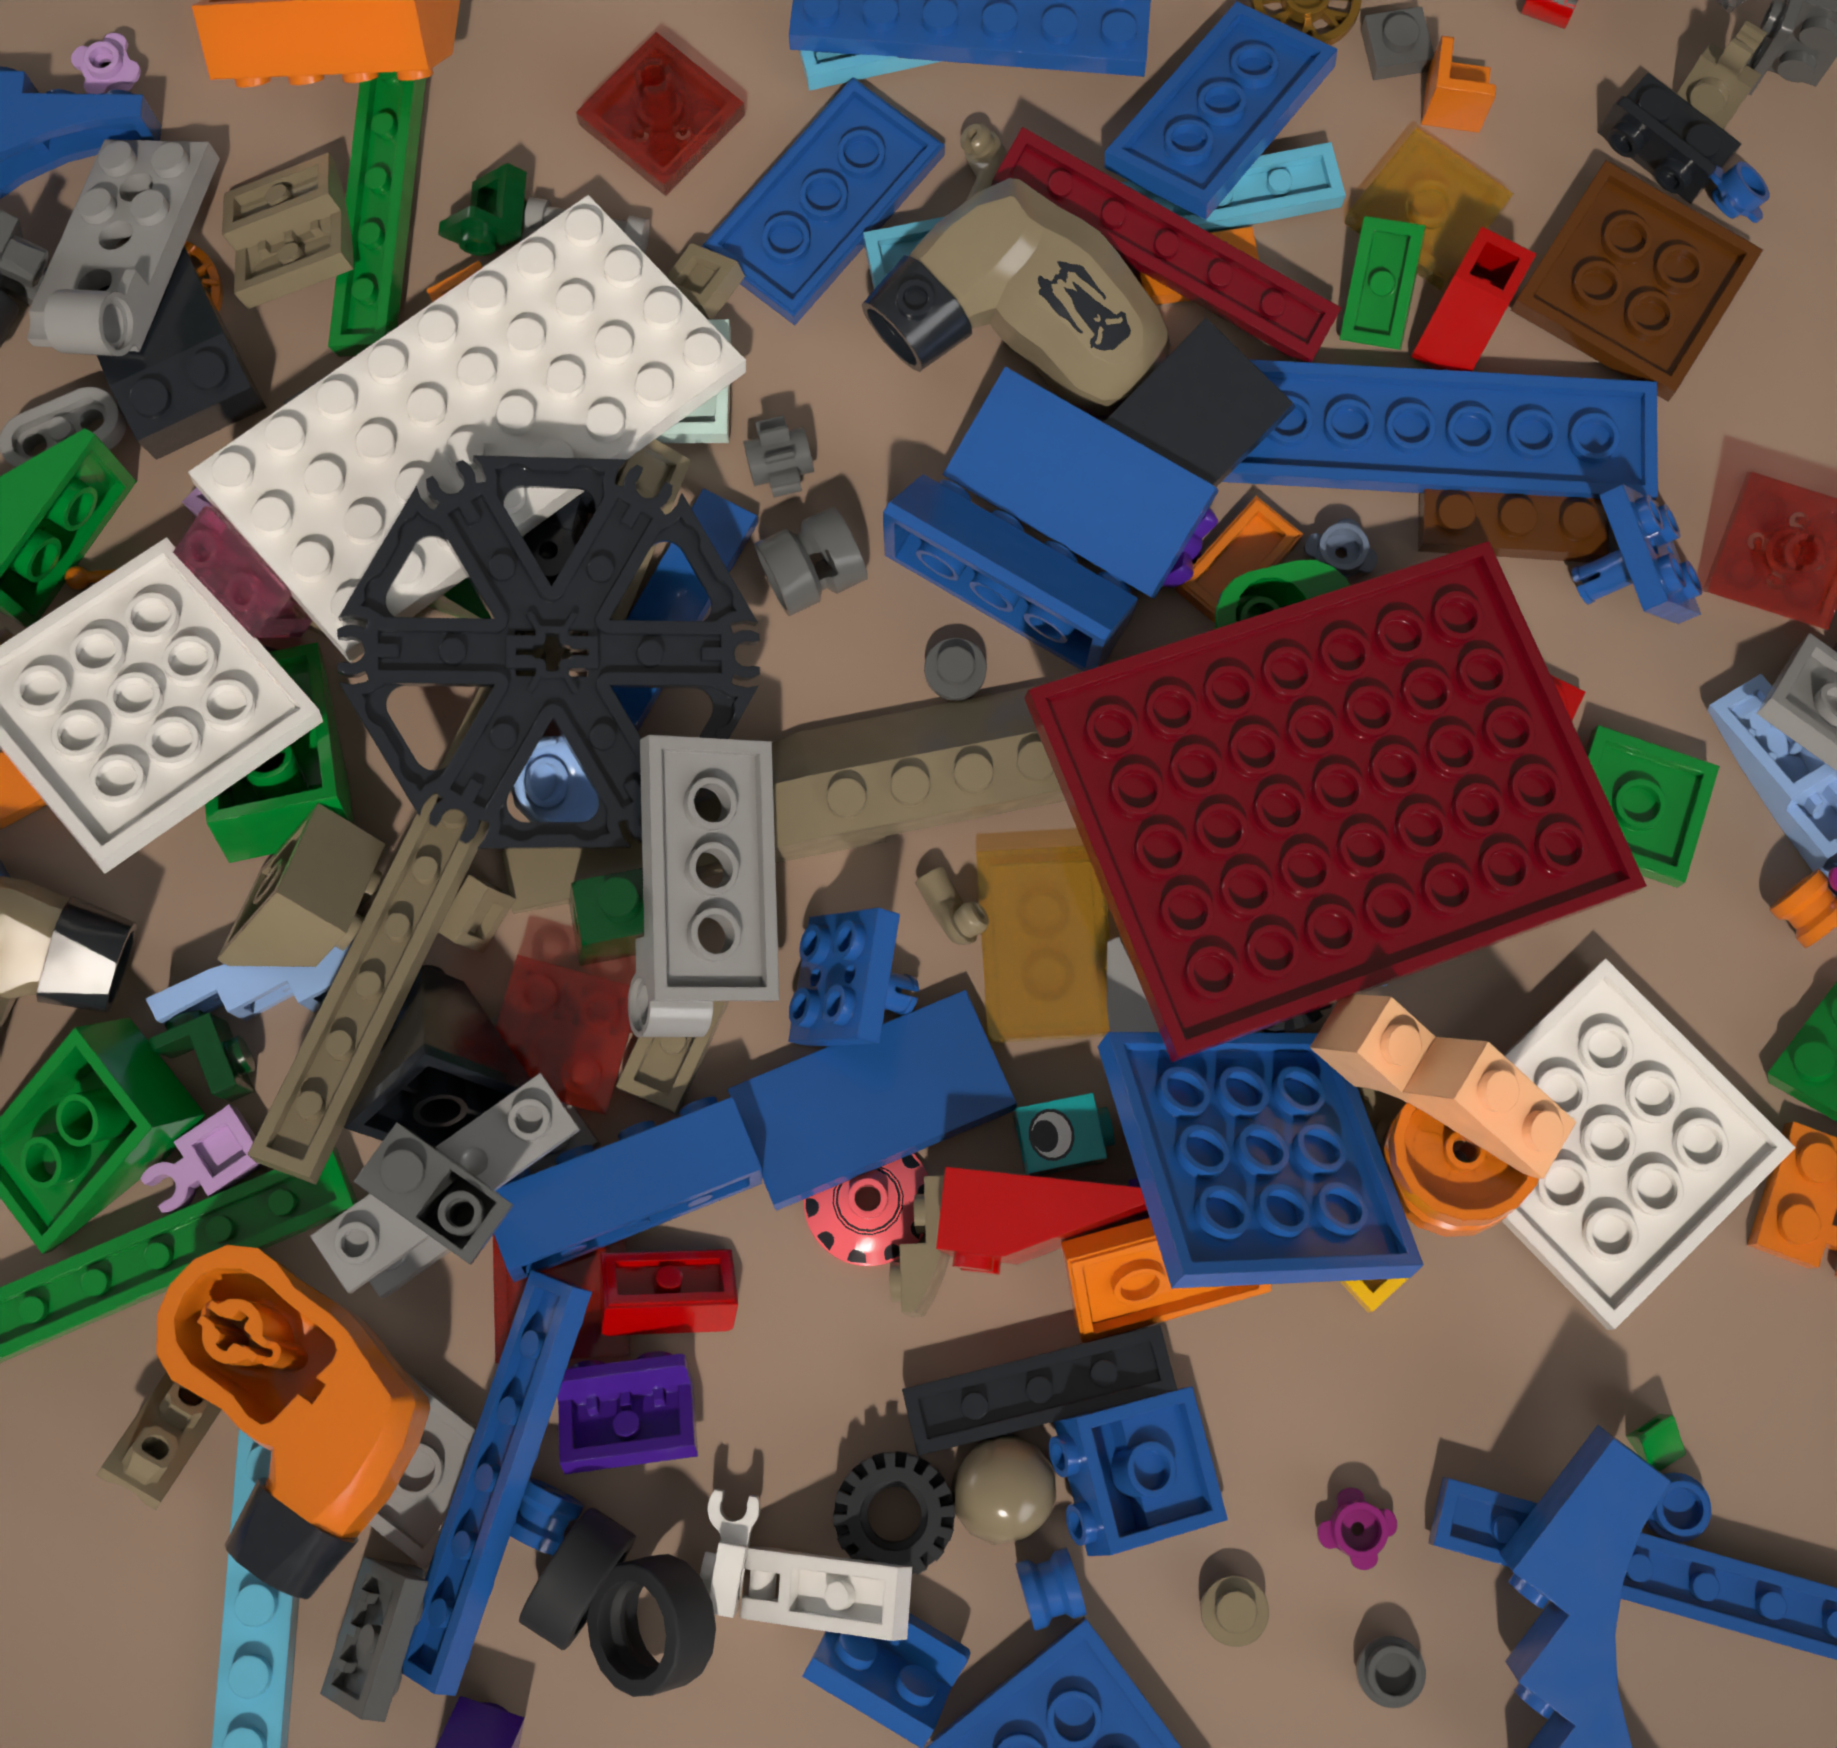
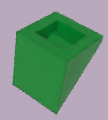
M1658 1414L1626 1435L1637 1454L1659 1472L1686 1455L1676 1420L1672 1414Z

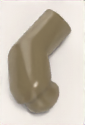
M943 867L931 870L915 882L934 918L952 942L959 945L974 943L977 940V935L987 930L989 918L984 908L974 901L963 903Z

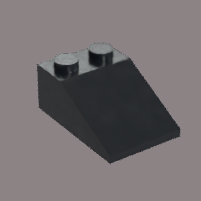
M184 246L140 352L129 351L123 356L97 355L109 387L137 442L156 460L267 408L197 268ZM110 285L105 286L99 289L98 291H107Z

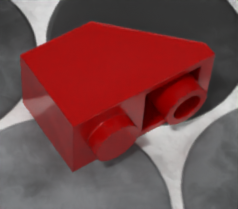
M1481 226L1413 351L1411 358L1435 370L1472 372L1532 264L1536 253Z

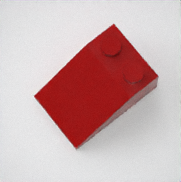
M945 1167L936 1249L953 1257L952 1266L961 1268L960 1270L1000 1275L1001 1263L1015 1265L1024 1263L1061 1249V1242L1125 1225L1136 1221L1138 1218L1147 1216L1149 1213L1140 1187Z

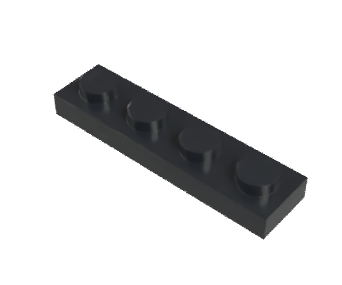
M1160 1324L902 1389L918 1456L1178 1391Z

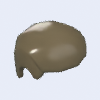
M999 1435L996 1438H987L977 1444L954 1473L951 1485L955 1515L970 1535L993 1545L1021 1541L1032 1535L1047 1520L1057 1498L1054 1467L1039 1446L1016 1435Z

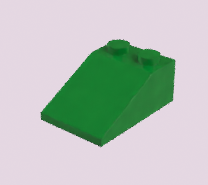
M86 428L0 476V613L25 628H28L41 618L65 584L66 571L80 563L137 482L96 434Z
M318 642L271 651L269 653L317 706L323 722L205 804L206 823L229 863L274 854L318 803L354 824L349 781L323 656Z
M130 1017L75 1027L0 1116V1198L42 1254L52 1252L138 1182L149 1167L165 1160L176 1148L174 1141L192 1130L205 1115L160 1055L153 1051L150 1042Z

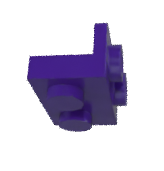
M652 1351L640 1355L636 1360L613 1363L585 1360L575 1363L569 1369H566L561 1389L557 1395L559 1456L564 1475L698 1457L694 1383L684 1354Z

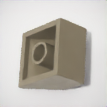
M318 803L259 871L217 960L227 966L316 967L334 947L342 951L345 950L363 923L364 917L356 913L359 904L364 905L368 901L382 878L383 873L375 867L385 843Z

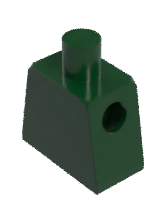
M643 868L577 880L571 883L569 907L580 966L636 955L635 939L644 936Z

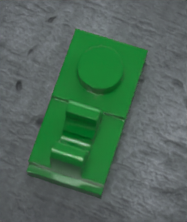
M1364 216L1339 340L1397 350L1402 349L1426 225Z

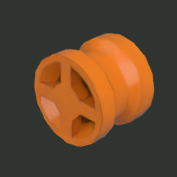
M1819 868L1795 884L1769 908L1778 920H1788L1796 929L1795 938L1804 948L1810 947L1837 927V896L1828 888L1829 879Z

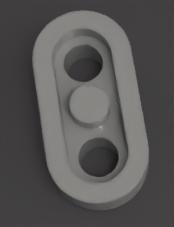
M96 387L80 388L10 419L0 434V451L5 460L15 468L35 457L31 456V453L38 444L47 443L45 449L47 450L84 428L88 430L89 425L97 419H104V423L92 433L96 434L110 450L122 439L126 430V418L118 403L106 391Z

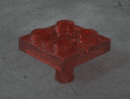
M657 32L576 112L578 123L583 129L665 196L746 115L743 101ZM688 131L691 133L690 137L684 140L676 137L677 132L681 136L686 135ZM644 132L649 134V138L646 141H635L636 137L643 138Z
M1747 472L1702 591L1828 630L1837 609V498L1755 472ZM1800 512L1805 516L1795 517V522L1802 527L1790 526L1789 520L1792 514ZM1758 532L1763 536L1764 543L1761 537H1754L1752 541L1754 548L1752 550L1748 546V538L1751 534ZM1774 572L1778 575H1782L1783 581L1782 579L1778 578L1777 576L1771 573ZM1767 579L1770 580L1773 585L1780 587L1774 590L1770 589L1766 582Z

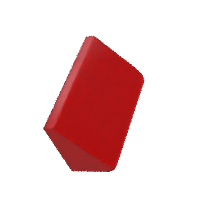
M732 1249L601 1253L600 1301L602 1334L605 1336L726 1332L732 1330L738 1309Z

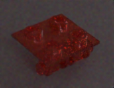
M517 954L496 1029L530 1079L541 1073L562 1103L606 1115L629 1034H634L628 1016L630 985Z

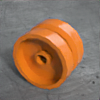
M1409 1103L1405 1104L1388 1126L1381 1146L1382 1155L1406 1218L1418 1228L1444 1237L1474 1236L1499 1224L1508 1214L1521 1205L1537 1186L1539 1178L1521 1173ZM1456 1150H1460L1468 1159L1466 1163L1455 1157L1454 1152Z

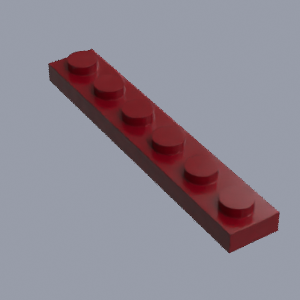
M1024 127L1021 128L992 180L991 186L1008 178L1021 180L1058 207L1081 218L1100 231L1127 265L1299 362L1311 363L1342 309Z

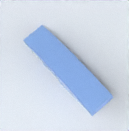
M1759 674L1710 704L1707 711L1739 766L1780 828L1811 870L1814 871L1819 868L1828 877L1829 871L1837 867V771L1756 714L1772 688V685L1764 676ZM1828 881V888L1837 896V892Z
M354 939L343 951L334 947L316 967L227 966L223 964L208 969L145 999L156 1021L164 1025L170 1019L183 1013L201 1010L203 1014H206L223 1005L228 1013L247 1021L292 996H295L300 1005L316 1012L320 1009Z

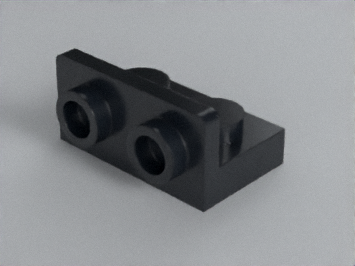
M1647 73L1627 96H1621L1613 104L1598 131V134L1608 140L1615 152L1634 160L1652 174L1662 188L1670 193L1678 194L1690 204L1712 181L1711 176L1716 170V166H1720L1723 169L1742 145V143L1650 73Z

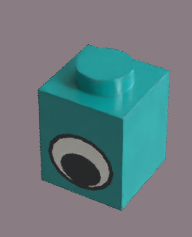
M1093 1093L1019 1107L1015 1109L1013 1114L1025 1175L1041 1176L1101 1164L1107 1158L1105 1147L1115 1145L1113 1126L1108 1108H1096Z

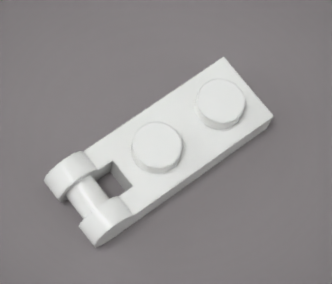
M748 1547L744 1569L751 1570L749 1595H743L741 1598L740 1618L889 1641L907 1639L912 1579L911 1566L786 1551L785 1549L772 1547ZM777 1574H780L779 1595L775 1597Z

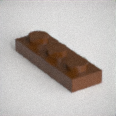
M1424 489L1419 494L1418 552L1450 554L1489 541L1496 557L1590 563L1609 554V520L1601 499Z

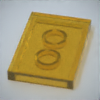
M1084 845L976 851L978 902L984 908L989 918L987 930L981 933L986 1027L989 1043L1105 1037L1110 1032L1107 1012V942L1110 941L1108 907Z

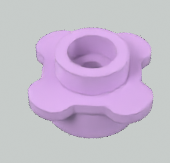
M109 33L104 37L103 41L95 42L89 47L79 46L73 51L71 62L76 69L82 71L86 79L83 87L87 94H106L110 90L129 91L134 83L138 81L141 69L137 62L130 60L126 52L128 42L123 35ZM111 62L108 66L101 68L102 64Z

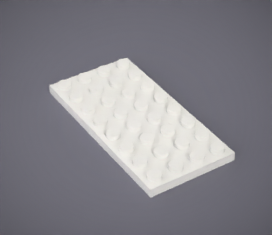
M587 195L191 469L188 473L198 490L351 663L362 655L365 649L358 641L338 640L337 629L345 625H357L365 629L367 622L355 619L339 621L338 617L416 486L423 501L430 508L435 509L437 505L431 501L427 494V478L433 476L442 491L449 494L457 493L463 488L464 483L456 471V463L464 460L473 469L476 483L485 482L481 470L473 462V455L629 459L746 373V359L602 208ZM517 488L506 496L504 507L521 536H524L584 491L579 489ZM429 537L419 541L414 547L386 596V606L393 616L412 618L467 578L450 547L443 540Z

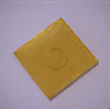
M1416 127L1349 210L1344 223L1359 234H1361L1364 216L1426 225L1417 274L1441 290L1460 266L1481 226L1489 229L1507 207L1514 193Z

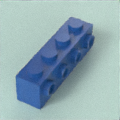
M714 1096L696 1100L680 1110L681 1117L656 1126L653 1120L634 1124L618 1134L619 1141L594 1150L592 1145L572 1148L555 1159L557 1165L532 1175L529 1169H525L497 1189L496 1192L514 1204L511 1211L494 1233L504 1263L513 1282L529 1277L531 1270L544 1271L761 1185L762 1168L733 1097L720 1102Z

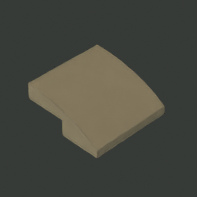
M329 152L224 193L222 235L236 251L234 294L247 309L354 269L352 234L345 195L336 162Z

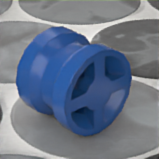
M530 1477L510 1536L531 1548L553 1556L565 1539L564 1532L569 1522L580 1517L585 1505L566 1492Z
M1067 1547L1053 1551L1050 1559L1035 1564L1026 1559L1015 1563L1035 1631L1048 1627L1052 1618L1066 1614L1075 1619L1087 1615L1078 1579Z

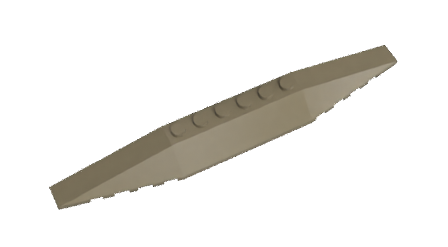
M1037 686L800 731L773 742L775 863L886 842L885 836L1066 801L1024 699L1028 690ZM701 788L694 800L695 809L704 820L716 822L721 814V802L713 791ZM641 814V816H640V825H641V827H642V814ZM626 821L619 822V828L623 838L631 846L630 848L503 850L502 856L508 892L516 898L511 906L512 913L518 914L569 904L571 883L577 880L643 868L642 842L638 843L631 838L627 831ZM701 853L696 862V872L699 878L723 874L720 861L710 853Z

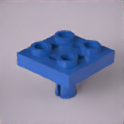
M1624 484L1600 494V499L1620 549L1588 564L1572 569L1574 582L1581 580L1583 585L1576 587L1583 601L1589 605L1601 597L1633 584L1643 611L1676 624L1701 615L1695 597L1703 593L1701 583L1691 563L1688 560L1681 563L1673 542L1680 538V530L1668 505L1663 504L1659 506L1658 502L1654 501L1649 495L1645 496Z
M872 908L809 917L808 927L802 935L799 947L802 963L797 991L794 993L789 1005L791 1027L788 1042L808 1047L879 1044L885 1009L899 1015H906L914 1009L918 998L901 994V991L906 989L919 992L918 980L912 975L891 972L900 918L899 913L882 908Z

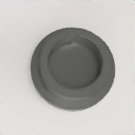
M950 638L937 643L929 651L924 665L925 679L928 686L938 696L948 700H963L973 696L982 687L987 672V664L982 651L972 642L961 638Z
M1382 1636L1370 1641L1362 1649L1357 1660L1356 1675L1362 1691L1369 1699L1386 1708H1400L1412 1703L1422 1692L1426 1680V1668L1421 1654L1411 1643L1396 1636Z

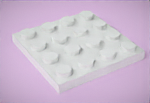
M167 537L0 645V749L104 874L323 722L317 706Z
M1606 958L1597 963L1504 1054L1510 1062L1576 1121V1124L1545 1178H1539L1537 1186L1502 1222L1607 1330L1616 1329L1796 1148ZM1460 1150L1454 1152L1458 1160L1465 1163L1468 1161Z

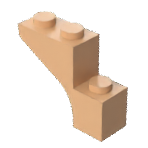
M1352 994L1338 1001L1309 1047L1353 1086L1377 1090L1419 1108L1516 1170L1531 1177L1545 1178L1576 1124V1121L1490 1042L1436 1037L1391 996Z

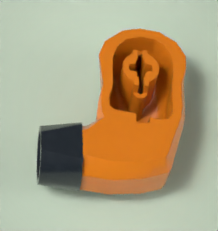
M226 1245L195 1258L169 1285L157 1312L156 1355L172 1381L221 1408L239 1429L256 1443L271 1451L268 1478L262 1477L257 1480L225 1543L226 1551L237 1563L262 1582L295 1598L307 1600L313 1596L359 1541L357 1536L390 1499L419 1447L431 1408L425 1393L394 1359L379 1336L362 1318L304 1282L285 1265L262 1250L252 1247Z

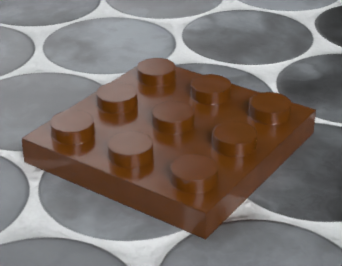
M1605 160L1510 311L1629 380L1657 382V396L1669 402L1763 252V249Z

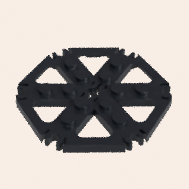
M473 455V462L481 470L485 482L476 483L473 469L464 460L456 463V471L464 483L463 488L457 493H446L442 491L433 476L427 478V494L437 507L435 509L430 508L420 497L417 486L415 487L338 617L339 621L355 619L367 622L365 629L357 625H345L337 629L338 640L358 641L365 649L364 655L359 661L354 663H337L338 673L347 678H358L365 674L368 677L366 682L357 684L339 682L341 688L418 816L420 817L423 806L428 800L437 794L441 801L435 804L430 812L429 824L436 828L446 812L451 810L460 811L467 819L466 829L462 832L459 839L465 845L474 839L479 829V822L488 823L489 828L485 839L477 849L630 848L631 846L625 841L619 828V822L626 821L627 831L631 838L641 843V737L612 688H694L702 690L709 696L712 702V713L699 738L717 739L730 738L758 686L743 687L731 683L732 678L739 681H749L760 675V667L742 666L737 662L734 655L735 648L739 645H756L760 641V634L752 630H741L733 633L731 626L740 624L756 626L758 621L683 493H681L674 509L665 515L662 509L666 506L672 495L673 485L665 482L656 497H642L636 490V483L643 471V467L635 465L628 471L623 481V486L615 485L616 475L625 465L627 459ZM514 489H579L588 493L595 503L593 517L552 587L504 507L506 496ZM435 537L443 540L450 547L492 619L395 617L386 606V596L416 544L425 538ZM660 542H670L681 549L711 602L710 614L704 621L610 620L649 550ZM515 632H535V635H515ZM569 633H587V636H569ZM554 636L558 637L560 648L569 649L570 652H587V655H571L570 659L566 658L560 661L557 671H548L543 659L534 658L533 655H516V652H532L533 649L542 648L546 637ZM516 671H535V676H516ZM569 671L587 672V676H570ZM404 686L493 687L450 763L440 770H428L417 762L387 711L389 695L395 689ZM551 720L554 722L598 797V810L594 817L588 821L521 822L516 820L508 811V795ZM699 788V790L696 792L695 798H696V796H697V794L699 793V791H700L701 788Z

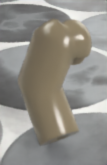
M981 123L968 126L960 138L961 147L965 151V158L976 176L966 201L976 193L991 187L992 180L1007 155V151L998 135Z

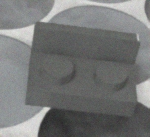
M1772 0L1760 26V29L1767 32V35L1747 63V66L1762 74L1748 95H1752L1767 71L1777 73L1785 80L1791 82H1803L1815 87L1818 85L1837 58V0Z
M363 1557L320 1692L322 1696L361 1720L385 1722L392 1697L399 1689L402 1679V1665L414 1627L420 1621L423 1613L424 1595L428 1585V1581L424 1580V1569L412 1564Z

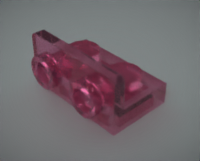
M203 507L173 553L253 638L302 637L313 620L292 597L289 588L217 507Z

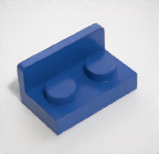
M909 1613L906 1640L889 1641L825 1631L802 1677L916 1746L924 1748L935 1730L951 1688L967 1664L971 1652L968 1647Z

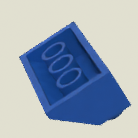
M922 474L894 497L883 511L884 554L886 557L1083 672L1104 665L1133 618L1138 598L1130 594L1131 590L1124 581L1107 572H1099L1097 575L1078 564L1076 556L1063 545L1054 541H1046L1043 544L1024 533L1022 524L1011 515L1000 510H993L990 513L971 502L970 495L954 482L941 479L938 483Z

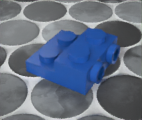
M1193 1386L1177 1389L1178 1391L1054 1422L1057 1436L1052 1437L1049 1441V1455L1056 1473L1060 1477H1068L1074 1504L1069 1505L1066 1509V1523L1074 1542L1079 1546L1085 1545L1087 1556L1118 1554L1228 1520Z

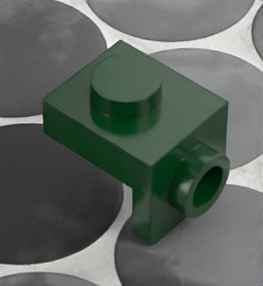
M505 163L473 181L470 206L440 221L438 235L459 244L460 249L464 252L476 256L491 255L495 251L520 239L527 205L525 198L527 172L514 165Z
M201 1010L190 1011L167 1021L164 1025L166 1031L149 1039L154 1052L170 1059L195 1050L212 1095L232 1102L255 1092L248 1073L255 1071L252 1054L240 1035L233 1037L227 1021L211 1013L203 1014Z

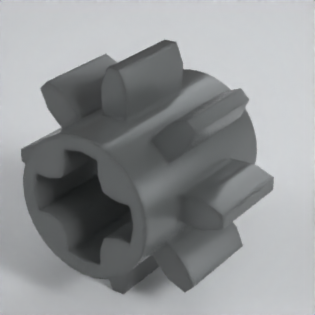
M784 415L755 422L758 438L743 441L754 487L769 483L774 498L802 491L800 475L814 472L804 427L788 430Z

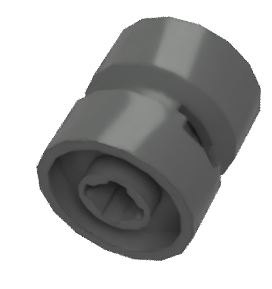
M835 506L802 520L800 532L797 534L792 533L788 529H783L754 543L763 571L779 603L788 616L819 603L822 590L826 588L838 594L868 579L867 570L857 544L846 522ZM819 553L822 560L813 566L809 555Z

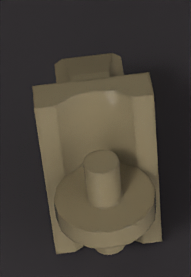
M166 1372L96 1475L107 1482L119 1484L129 1489L146 1505L156 1510L222 1409L172 1381Z

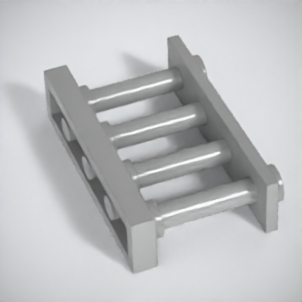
M540 1073L436 1146V1148L496 1191L525 1169H529L531 1175L557 1165L555 1159L572 1148L592 1145L595 1149L601 1143L566 1093L561 1089L555 1093ZM368 1194L310 1236L347 1293H353L369 1281L381 1298L388 1297L451 1252L371 1194Z

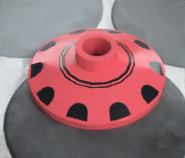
M913 1153L803 1200L808 1226L818 1243L828 1253L844 1262L858 1266H879L900 1258V1244H916L924 1235L916 1233L915 1194H924V1176H928V1173L921 1161ZM863 1187H873L881 1195L879 1206L872 1211L861 1210L856 1205V1194Z

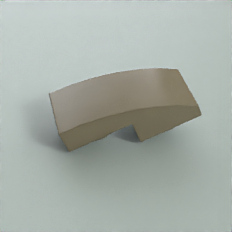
M944 1175L924 1176V1194H915L916 1233L926 1234V1243L900 1244V1261H892L890 1263L889 1284L891 1299L893 1302L901 1301V1312L910 1317L925 1316L936 1297L950 1259L949 1255L936 1249Z

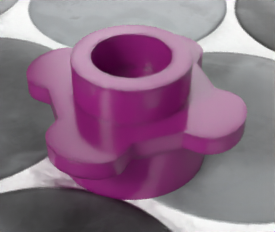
M1353 1487L1342 1489L1336 1497L1338 1506L1329 1520L1319 1524L1317 1537L1325 1548H1337L1348 1555L1353 1567L1359 1570H1369L1377 1564V1554L1384 1548L1388 1537L1395 1534L1397 1519L1392 1511L1378 1509L1366 1502L1363 1493L1359 1489ZM1355 1522H1360L1363 1525V1532L1360 1535H1354L1351 1531V1526Z

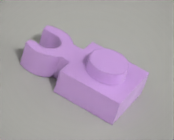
M229 1104L174 1141L183 1156L182 1159L174 1164L169 1162L154 1164L143 1173L140 1179L144 1185L155 1186L167 1177H171L174 1180L176 1189L173 1196L158 1206L162 1213L172 1214L191 1204L195 1197L196 1188L202 1186L206 1194L211 1197L228 1190L263 1165L254 1162L247 1155L256 1136L238 1108Z

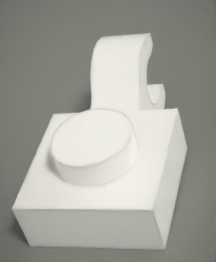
M716 1489L708 1502V1516L712 1525L719 1531L721 1541L718 1544L717 1553L705 1552L700 1577L703 1579L713 1602L714 1615L733 1618L739 1609L746 1570L744 1569V1563L748 1547L750 1546L751 1531L760 1515L761 1503L759 1496L750 1495L744 1517L732 1520L722 1510L725 1490Z

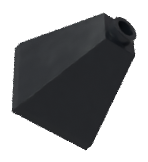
M422 965L377 1060L350 1110L344 1128L383 1141L394 1125L399 1123L436 1147L531 1079L465 982L445 974L437 966Z

